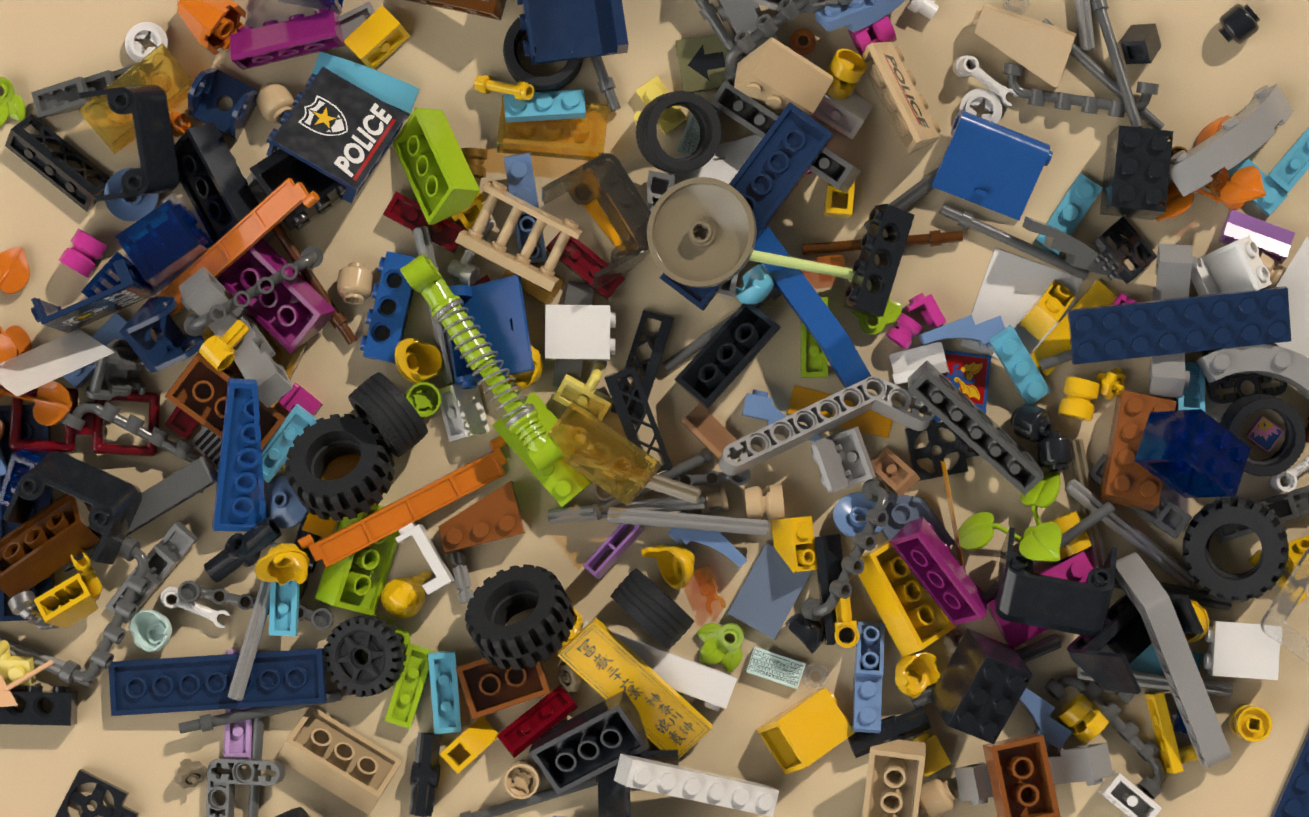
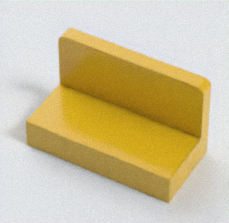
M381 6L344 40V43L366 67L375 69L400 47L410 35L400 22L384 6Z

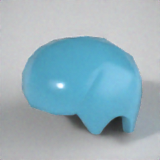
M758 264L742 276L743 288H735L736 297L743 304H756L766 299L773 289L774 281L764 264Z

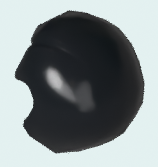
M802 613L791 616L785 623L786 626L789 624L788 629L800 639L810 653L813 654L822 644L824 631L818 621L806 619Z

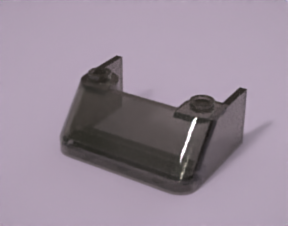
M609 153L601 154L542 187V202L544 205L568 192L575 203L580 205H587L597 199L623 243L615 247L611 253V264L594 273L593 285L595 289L630 271L650 254L647 241V226L651 211L615 155Z

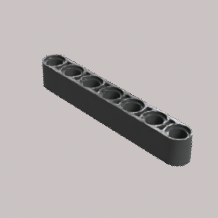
M208 455L193 461L142 492L141 503L126 537L216 483L218 472ZM99 542L94 547L86 550L89 559L93 557ZM83 553L77 556L75 560H81L84 557ZM71 562L61 568L64 572H67L75 567Z

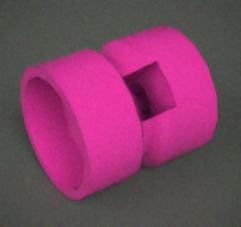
M887 15L856 32L848 29L852 42L861 56H863L866 46L871 43H893L897 40L894 28ZM870 29L873 39H870L866 30Z
M78 228L70 240L73 247L66 248L59 261L89 278L96 266L94 259H101L109 246Z

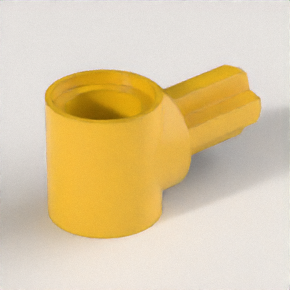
M237 320L222 337L214 335L208 338L201 345L199 353L218 372L223 371L234 361L236 357L234 347L250 329L243 321Z
M850 597L847 599L840 598L835 607L836 622L833 623L835 642L841 647L851 648L859 640L857 620H852ZM848 627L853 631V638L850 642L843 643L839 639V632L841 629Z

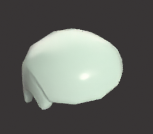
M156 610L139 611L131 619L128 630L134 636V644L147 652L160 651L169 643L172 634V626L169 619Z

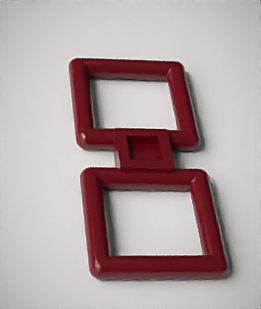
M38 388L24 394L37 397ZM67 388L72 397V406L69 412L72 414L78 406L79 393L75 388ZM131 391L130 395L115 396L111 400L95 399L94 403L102 406L105 405L106 401L149 403L148 429L153 431L154 427L159 428L160 395L158 393L145 392V395H140L138 392ZM12 397L9 447L13 450L70 453L75 450L76 435H92V451L95 454L149 457L157 454L158 446L148 441L147 446L104 444V419L91 412L84 414L81 418L86 421L81 431L68 425L65 426V442L21 439L23 399Z

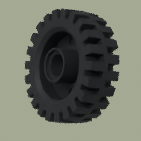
M362 615L345 620L332 630L333 633L326 640L329 643L324 646V652H327V655L323 659L324 663L328 662V667L325 668L326 672L332 674L330 680L333 683H338L337 688L346 690V694L368 697L384 692L401 677L399 674L405 668L403 662L406 661V655L403 654V651L406 650L405 644H401L400 640L403 638L400 633H395L396 627L394 625H388L389 621L379 619L378 616ZM362 650L368 653L367 662L362 659Z

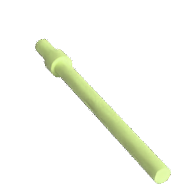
M753 250L749 259L755 262L846 278L849 282H852L854 275L853 266L846 268Z

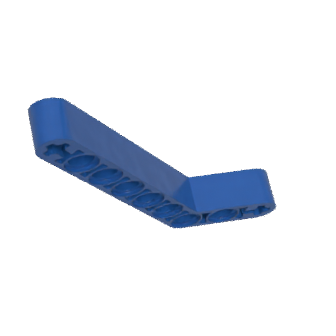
M767 225L756 240L754 250L790 257ZM758 262L759 264H764L772 275L774 285L818 343L842 385L847 388L868 377H872L848 334L801 270Z

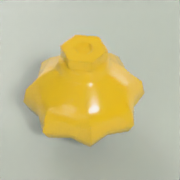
M1117 367L1108 372H1100L1096 378V382L1100 384V393L1107 400L1118 396L1120 391H1123L1125 388L1126 374Z

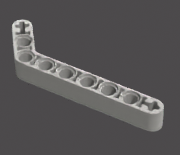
M872 376L730 443L723 450L719 466L723 473L731 476L737 475L870 410L916 431L927 429L935 414L910 391L880 377ZM867 389L874 390L877 396L869 394ZM844 400L852 401L855 406L849 407L844 403ZM892 401L900 402L902 407H896ZM821 411L829 412L832 417H824L821 414ZM798 422L806 423L809 429H802L799 427ZM780 433L784 435L786 440H779L774 434ZM750 445H759L763 451H754Z
M1136 552L1116 560L1115 579L1141 614L1200 763L1207 769L1230 758L1229 746L1167 592Z

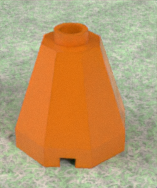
M178 0L177 12L197 41L214 55L220 53L217 51L220 47L223 50L230 47V34L237 33V29L242 28L244 25L240 22L241 16L245 18L246 12L232 0Z

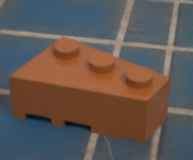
M509 481L438 526L445 553L525 533L513 481Z

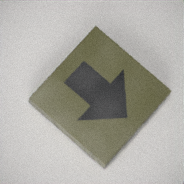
M717 34L675 41L683 91L695 93L719 89L724 80L729 83L724 76L726 71L725 57L728 52Z

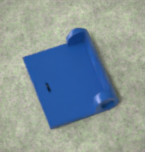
M960 110L951 128L952 138L931 187L1019 221L1043 166H1047L1052 158L1053 152L1050 151V145Z
M516 274L474 286H449L452 293L464 301L462 307L469 309L467 315L475 318L473 324L480 325L479 332L486 334L485 341L492 343L491 350L498 351V356L495 360H504L501 369H510L508 376L534 370L521 278L519 275ZM453 340L449 341L455 384L461 385L462 389L477 388V383L483 377L480 373L472 376V373L475 371L471 367H466L468 362L465 358L460 359L461 352L459 349L454 350L456 344ZM502 362L496 363L497 366L499 367Z

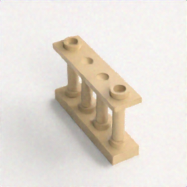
M492 181V183L486 182L481 190L489 193L473 228H469L468 231L462 230L455 242L551 292L559 281V278L554 276V269L570 237L578 239L583 231L578 229L579 225L567 218L562 221L506 192L507 187L496 181ZM500 199L512 205L513 208L497 240L490 243L482 239V232ZM524 211L537 218L520 254L517 253L515 256L506 251V244ZM546 224H549L560 230L561 233L545 265L538 268L530 264L531 260L529 258Z

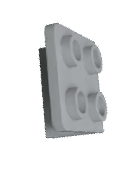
M859 427L812 442L811 454L813 460L818 463L821 471V483L830 494L876 477Z

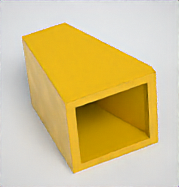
M826 687L814 691L756 729L785 775L808 767L855 733L849 718L841 712L837 706L835 696Z

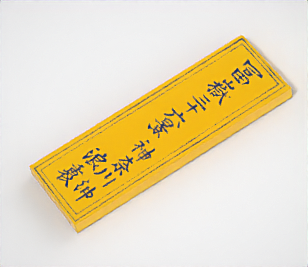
M596 617L558 651L557 656L605 700L625 691L640 714L647 738L660 750H678L679 759L712 730L713 725Z

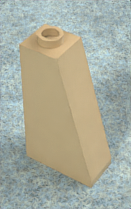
M985 4L982 10H976L972 22L973 25H976L974 33L1053 87L1058 88L1077 33Z

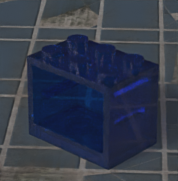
M170 199L115 236L145 282L159 289L168 286L214 245L208 234L197 228L196 224L199 221L192 211L188 210L185 206L183 207L180 202L176 204Z
M1202 409L1150 412L1134 461L1184 498L1236 497L1251 447Z

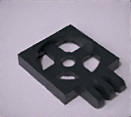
M1124 216L1092 242L1100 253L1094 259L1095 263L1098 264L1103 261L1105 264L1100 269L1103 272L1108 269L1112 271L1107 277L1112 280L1119 275L1126 284L1132 281L1157 258L1154 251ZM1108 236L1117 245L1115 252L1106 242ZM1122 245L1129 249V253L1125 252ZM1124 258L1129 259L1136 269L1130 270L1122 260Z
M944 422L930 424L924 430L927 431L929 443L926 447L914 449V443L923 431H916L911 428L904 429L912 470L919 476V481L942 477L940 461H944L943 458L948 453L958 452L959 455L956 464L950 470H947L948 475L968 472L966 458L980 456L975 450L972 451L971 446ZM937 428L949 430L955 436L956 441L949 443L940 441ZM934 445H938L941 448V453L938 456L931 453V448ZM923 458L932 460L935 473L922 469L918 465L917 460Z
M80 769L55 817H71L68 808L71 801L82 807L83 812L80 817H93L96 815L101 817H126V815L138 817L139 813L124 806L129 792ZM93 782L97 784L91 795L86 796L77 791L78 787L84 783ZM107 789L114 799V810L104 805L102 800ZM90 800H94L97 803V809L94 811L89 810L87 807Z

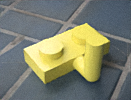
M658 76L635 90L645 106L656 97L669 93ZM672 106L662 112L657 124L664 134L667 135L688 121L679 106ZM637 111L634 114V122L636 125L637 121L639 120L638 118L640 116V113L642 111Z
M600 362L594 365L586 384L566 374L555 392L553 400L600 424L613 402L612 398L595 389L605 369L604 365Z
M2 640L0 641V674L5 683L9 685L34 670L33 657L11 656L9 642ZM35 676L19 685L32 686L36 682Z

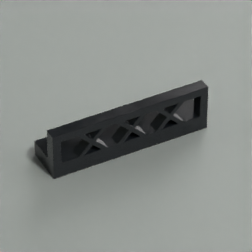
M30 114L11 128L5 144L9 150L86 212L94 207L96 203L95 196L104 192L105 186L110 179L106 173L33 114ZM31 125L39 131V135L30 134L25 128ZM46 143L55 144L60 148V152L51 151L46 147ZM66 160L76 161L80 164V168H72L67 164ZM87 177H96L102 183L95 187L87 180Z
M643 310L624 370L631 368L635 358L637 362L635 368L639 367L644 376L641 384L648 400L674 318ZM647 317L661 322L658 333L648 337L643 328ZM643 333L646 339L639 342L641 334ZM656 338L655 343H654V347H653V345H652V343H651L650 340ZM648 342L652 350L651 356L640 363L635 353L638 346ZM648 363L647 368H646V372H645L644 369H643V367H642V365ZM628 375L621 378L620 387L624 390L626 383L629 388L626 392L632 393L633 388L627 379ZM636 401L631 413L632 416L641 419L645 410L643 403ZM613 403L611 412L617 414L616 408Z
M635 366L606 375L604 377L637 467L655 474L671 469L672 464ZM632 374L635 386L631 394L621 389L618 378ZM636 389L639 392L640 398L634 396ZM624 395L629 397L627 403ZM632 399L643 403L645 410L641 419L632 416L628 407ZM646 414L648 416L650 424L643 421ZM634 421L639 422L637 428L635 427ZM641 424L653 430L654 436L650 444L640 440L638 431ZM655 440L657 441L659 448L653 446ZM643 446L648 448L646 453L644 451ZM650 450L661 453L665 464L651 469L647 459Z
M840 534L814 537L820 600L824 603L830 595L829 586L831 582L838 580L843 570L841 567L843 555ZM835 608L829 614L822 617L826 645H834L836 643L833 623L836 622ZM846 627L840 630L839 639L841 642H850L852 640L850 628Z

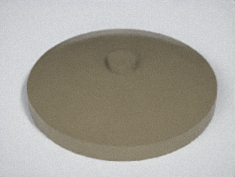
M707 177L687 179L669 188L656 202L647 226L648 247L656 265L663 273L676 282L695 288L717 286L736 276L749 261L755 247L757 235L754 213L744 196L731 185L721 180Z

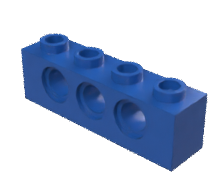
M389 251L386 252V257H381L378 272L382 273L380 283H375L372 298L376 299L374 309H369L366 318V324L370 325L368 335H363L360 344V350L364 351L363 356L365 358L396 364L395 348L403 340L414 289L404 278L400 269L416 257ZM393 275H400L402 277V284L398 288L389 287L388 281ZM387 301H394L396 303L394 313L384 314L382 310L383 304ZM384 326L388 327L390 330L389 338L384 341L378 340L376 336L377 330Z

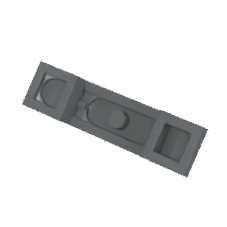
M568 281L564 305H592L594 289L587 283ZM556 359L553 386L559 387L566 374L581 381L583 360Z
M1105 454L1101 456L1089 472L1090 478L1100 486L1106 461ZM1161 496L1159 506L1152 511L1127 506L1175 539L1192 519L1191 515Z

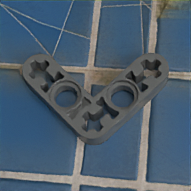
M220 758L210 762L207 770L206 817H234L235 784L263 786L278 784L285 776V768L282 763L276 760ZM244 764L249 765L252 769V775L249 779H245L241 775V767ZM217 767H222L223 769L233 768L232 773L221 774L217 772ZM271 769L276 771V776L260 775V770ZM218 790H222L226 795V802L223 805H219L215 800V794ZM225 809V813H215V810Z

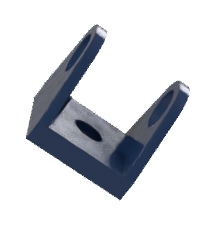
M210 68L198 74L189 90L188 113L205 124L214 122L220 132L238 140L257 105L256 97L259 91L216 68ZM224 97H229L233 101V105L228 111L219 109V101Z
M173 297L149 298L119 331L150 373L158 372L189 358L198 352L201 345L205 342L201 335L190 336L189 334H183L171 318L169 313L177 305ZM151 328L156 333V341L151 337Z

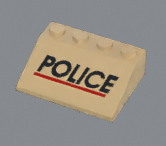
M879 42L867 45L862 56L867 63L866 73L907 154L909 155L936 142L939 138V125L935 118L930 119L926 111L928 104L922 94L918 95L914 88L916 80L910 70H905L902 64L904 57L899 47L894 48L892 42Z

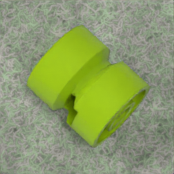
M419 382L405 393V397L418 412L422 420L431 417L440 407L441 395L433 384Z

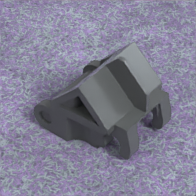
M116 337L106 345L107 348L115 353L97 360L91 385L87 387L85 392L86 396L91 399L111 400L115 396H127L131 394L132 388L136 389L140 395H145L147 386L140 378L143 366L145 365L128 342Z

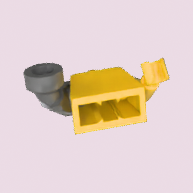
M81 549L84 555L81 560H75L72 554L70 557L74 567L82 571L81 573L75 574L37 598L32 591L18 593L8 602L12 613L30 620L28 623L34 624L41 630H48L60 627L68 628L98 609L95 601L101 595L102 584L94 569L89 567L91 562L86 551Z

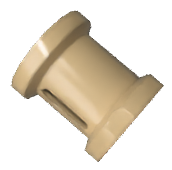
M722 487L720 491L708 493L701 491V494H705L707 501L706 508H701L702 515L707 514L708 511L720 509L729 511L725 487Z

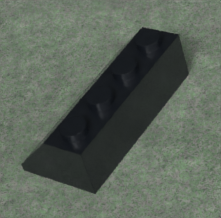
M213 122L188 128L175 144L180 182L213 244H215L258 206L259 202L255 199L247 180L242 175L234 156L228 149L223 135Z
M742 304L674 380L702 406L709 408L781 327L753 304Z
M622 691L550 729L531 745L529 754L556 793L560 795L618 765L620 753L635 756L649 748V742L638 710L626 692Z

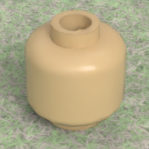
M267 83L263 85L256 97L257 107L269 122L280 123L286 110L292 111L294 108L292 105L294 98L287 87L281 83Z
M349 263L347 267L339 270L337 282L338 295L346 303H363L364 300L371 296L373 274L370 270L364 268V265L361 263Z
M934 778L923 784L919 803L920 813H926L930 817H938L952 810L957 796L951 783L948 780L943 781L941 778Z

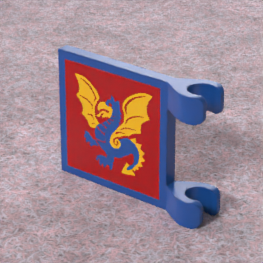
M944 350L949 373L943 375L986 414L991 356ZM936 415L932 420V422L937 423L941 421V419Z

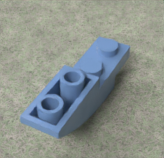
M853 0L846 5L839 3L829 4L825 8L815 11V20L828 32L846 26L852 32H856L890 14L906 0Z
M530 152L504 156L509 193L539 208ZM524 211L515 226L519 254L537 218ZM543 232L529 258L531 260L530 263L547 261Z
M858 621L859 640L855 646L853 681V732L880 733L885 624Z

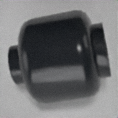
M1236 4L1220 17L1219 21L1222 28L1219 32L1228 42L1234 40L1236 43L1242 44L1259 30L1258 22L1260 19L1247 4L1245 6Z
M1024 404L1016 408L1010 420L1014 434L1032 442H1039L1048 436L1053 426L1049 412L1032 404Z
M1052 431L1044 439L1037 442L1039 464L1047 468L1048 472L1069 468L1068 464L1073 462L1074 455L1071 439L1068 436H1061L1060 431Z

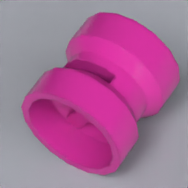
M901 313L896 319V327L890 328L886 336L898 346L908 350L912 344L911 337L913 338L914 335H918L923 327L909 316Z

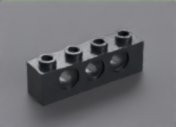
M889 204L875 205V208L872 209L869 215L870 224L868 231L861 240L862 250L859 259L856 260L853 266L854 275L852 282L845 291L844 297L846 301L844 307L869 317H883L912 226L914 214ZM884 228L886 229L888 234L886 241L882 236ZM876 254L879 256L880 259L878 266L875 264L874 257ZM868 279L871 281L872 284L870 291H868L866 287Z
M40 685L26 686V690H16V687H14L10 691L15 700L20 697L25 701V710L20 712L15 706L0 707V724L72 726L77 724L78 691H70V686H53V691H43V686ZM45 698L50 699L53 703L50 713L42 708V701Z

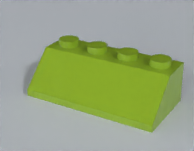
M416 107L392 142V145L428 224L433 225L468 209L480 192V189L443 110Z
M533 392L528 396L524 405L531 403L535 406L539 419L537 424L542 423L543 427L541 429H546L547 433L545 435L549 434L555 440L564 454L563 458L541 472L526 451L528 446L524 447V441H520L519 437L521 435L517 436L516 433L510 432L507 429L506 423L509 421V417L501 420V417L492 426L559 505L564 508L603 473L573 463L574 452L577 448H583L538 395Z
M374 504L366 514L361 512L357 514L358 517L353 519L343 517V521H339L336 531L385 506ZM399 531L327 568L325 567L315 599L335 607L371 616L375 615L398 545L395 538L400 535Z

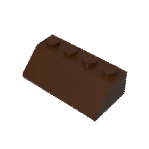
M64 494L0 539V589L10 598L23 591H30L32 587L42 580L49 578L55 571L71 563V554L75 559L82 553L81 549L86 551L94 547L101 540L100 533L94 531L89 525L88 517L90 511L82 500Z

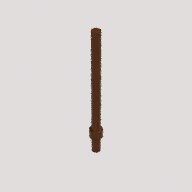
M278 223L272 231L292 261L295 262L301 258V253L281 223ZM307 267L301 270L300 273L304 279L336 310L329 319L334 329L338 328L348 345L357 341L358 339L346 323L348 319L342 311H338L311 268Z
M941 230L929 231V234L908 235L905 246L930 244L931 247L942 246V243L962 242L963 234L962 231L941 233ZM862 239L802 244V254L862 250Z

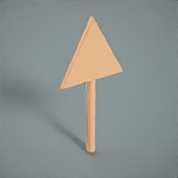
M49 660L9 685L5 683L0 674V707L18 706L10 690L54 664V661Z

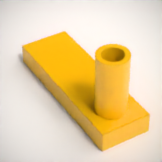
M1153 691L1145 693L1144 696L1165 773L1176 774L1183 772L1182 764L1199 760L1193 745L1178 748L1164 692Z

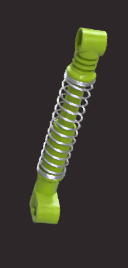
M422 253L402 267L400 271L409 285L416 292L422 294L431 307V315L435 322L443 325L442 333L447 332L450 335L448 341L453 340L456 344L454 350L459 349L462 354L460 359L465 358L468 362L466 367H471L475 371L472 373V376L480 373L483 377L478 382V385L486 382L489 386L484 391V394L492 391L495 397L490 399V402L497 399L501 404L495 411H499L502 408L506 411L507 414L501 420L509 417V421L506 423L507 429L510 432L516 433L517 436L521 435L519 439L524 441V447L528 446L526 451L536 467L543 472L563 458L564 454L555 440L549 434L545 435L547 431L546 429H541L543 427L542 423L537 424L539 419L535 406L531 403L524 405L528 396H518L522 387H512L516 378H506L510 373V369H501L504 360H495L498 356V351L491 350L492 343L485 341L486 334L479 332L480 325L473 324L475 318L467 315L469 309L462 307L464 301L452 293L430 258ZM502 362L501 365L498 367L496 363Z

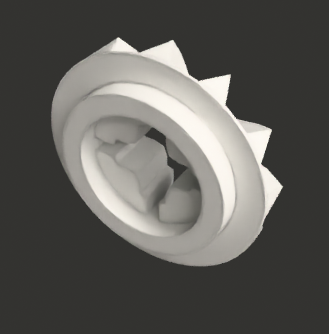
M138 23L126 35V51L134 61L140 64L152 65L154 62L162 60L163 55L168 51V38L164 30L155 23ZM150 36V41L156 47H148L144 52V46L137 40L145 41Z
M979 88L968 92L963 97L960 103V110L976 115L977 112L971 107H978L985 100L984 110L991 114H982L981 118L996 124L999 122L1002 115V104L995 93L988 89Z

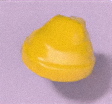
M659 544L655 547L641 549L642 557L657 558L659 571L663 579L671 587L681 589L689 584L694 573L695 556L684 545L666 546L665 544Z
M421 571L413 577H398L388 582L381 593V601L385 610L397 618H410L416 615L424 605L426 592L422 585L430 578L432 572Z

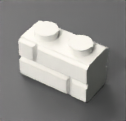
M1115 770L1113 775L1109 776L1098 789L1101 795L1128 817H1156L1162 809Z

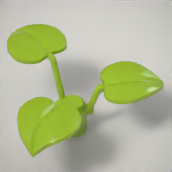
M1057 471L1043 473L1044 478L1025 496L1022 493L1020 494L1023 505L1032 506L1031 511L1037 526L1027 528L1023 538L1014 534V539L1020 542V553L1025 558L1031 560L1060 561L1062 531L1056 523L1045 522L1041 524L1037 513L1038 507H1049L1059 494L1060 475ZM990 512L976 513L965 520L958 530L961 548L969 551L981 549L992 540L994 529H998L1005 534L1008 533L1009 529L998 523H993L994 516Z

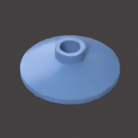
M135 168L122 169L113 174L105 186L104 195L122 193L121 178L123 174ZM159 193L137 196V199L134 201L122 198L107 200L105 203L109 211L117 218L134 222L146 218L153 212L158 202Z
M286 475L274 479L264 491L266 518L270 517L282 529L292 528L304 520L308 511L299 501L288 483ZM283 496L284 502L280 505V499Z
M853 493L843 497L834 508L833 519L836 527L846 536L854 538L857 533L862 532L867 522V511L874 508L877 502L866 500L862 493ZM877 526L873 535L875 536L880 533L885 526Z

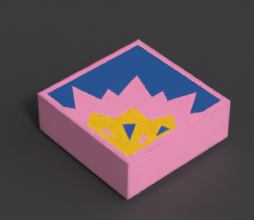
M1260 416L1245 438L1264 452L1269 453L1284 431L1266 417Z

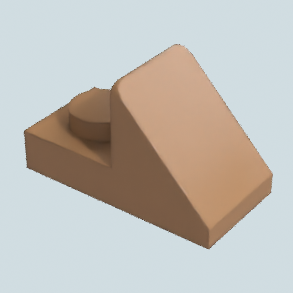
M887 446L871 460L874 472L892 493H897L900 497L920 480L919 476Z

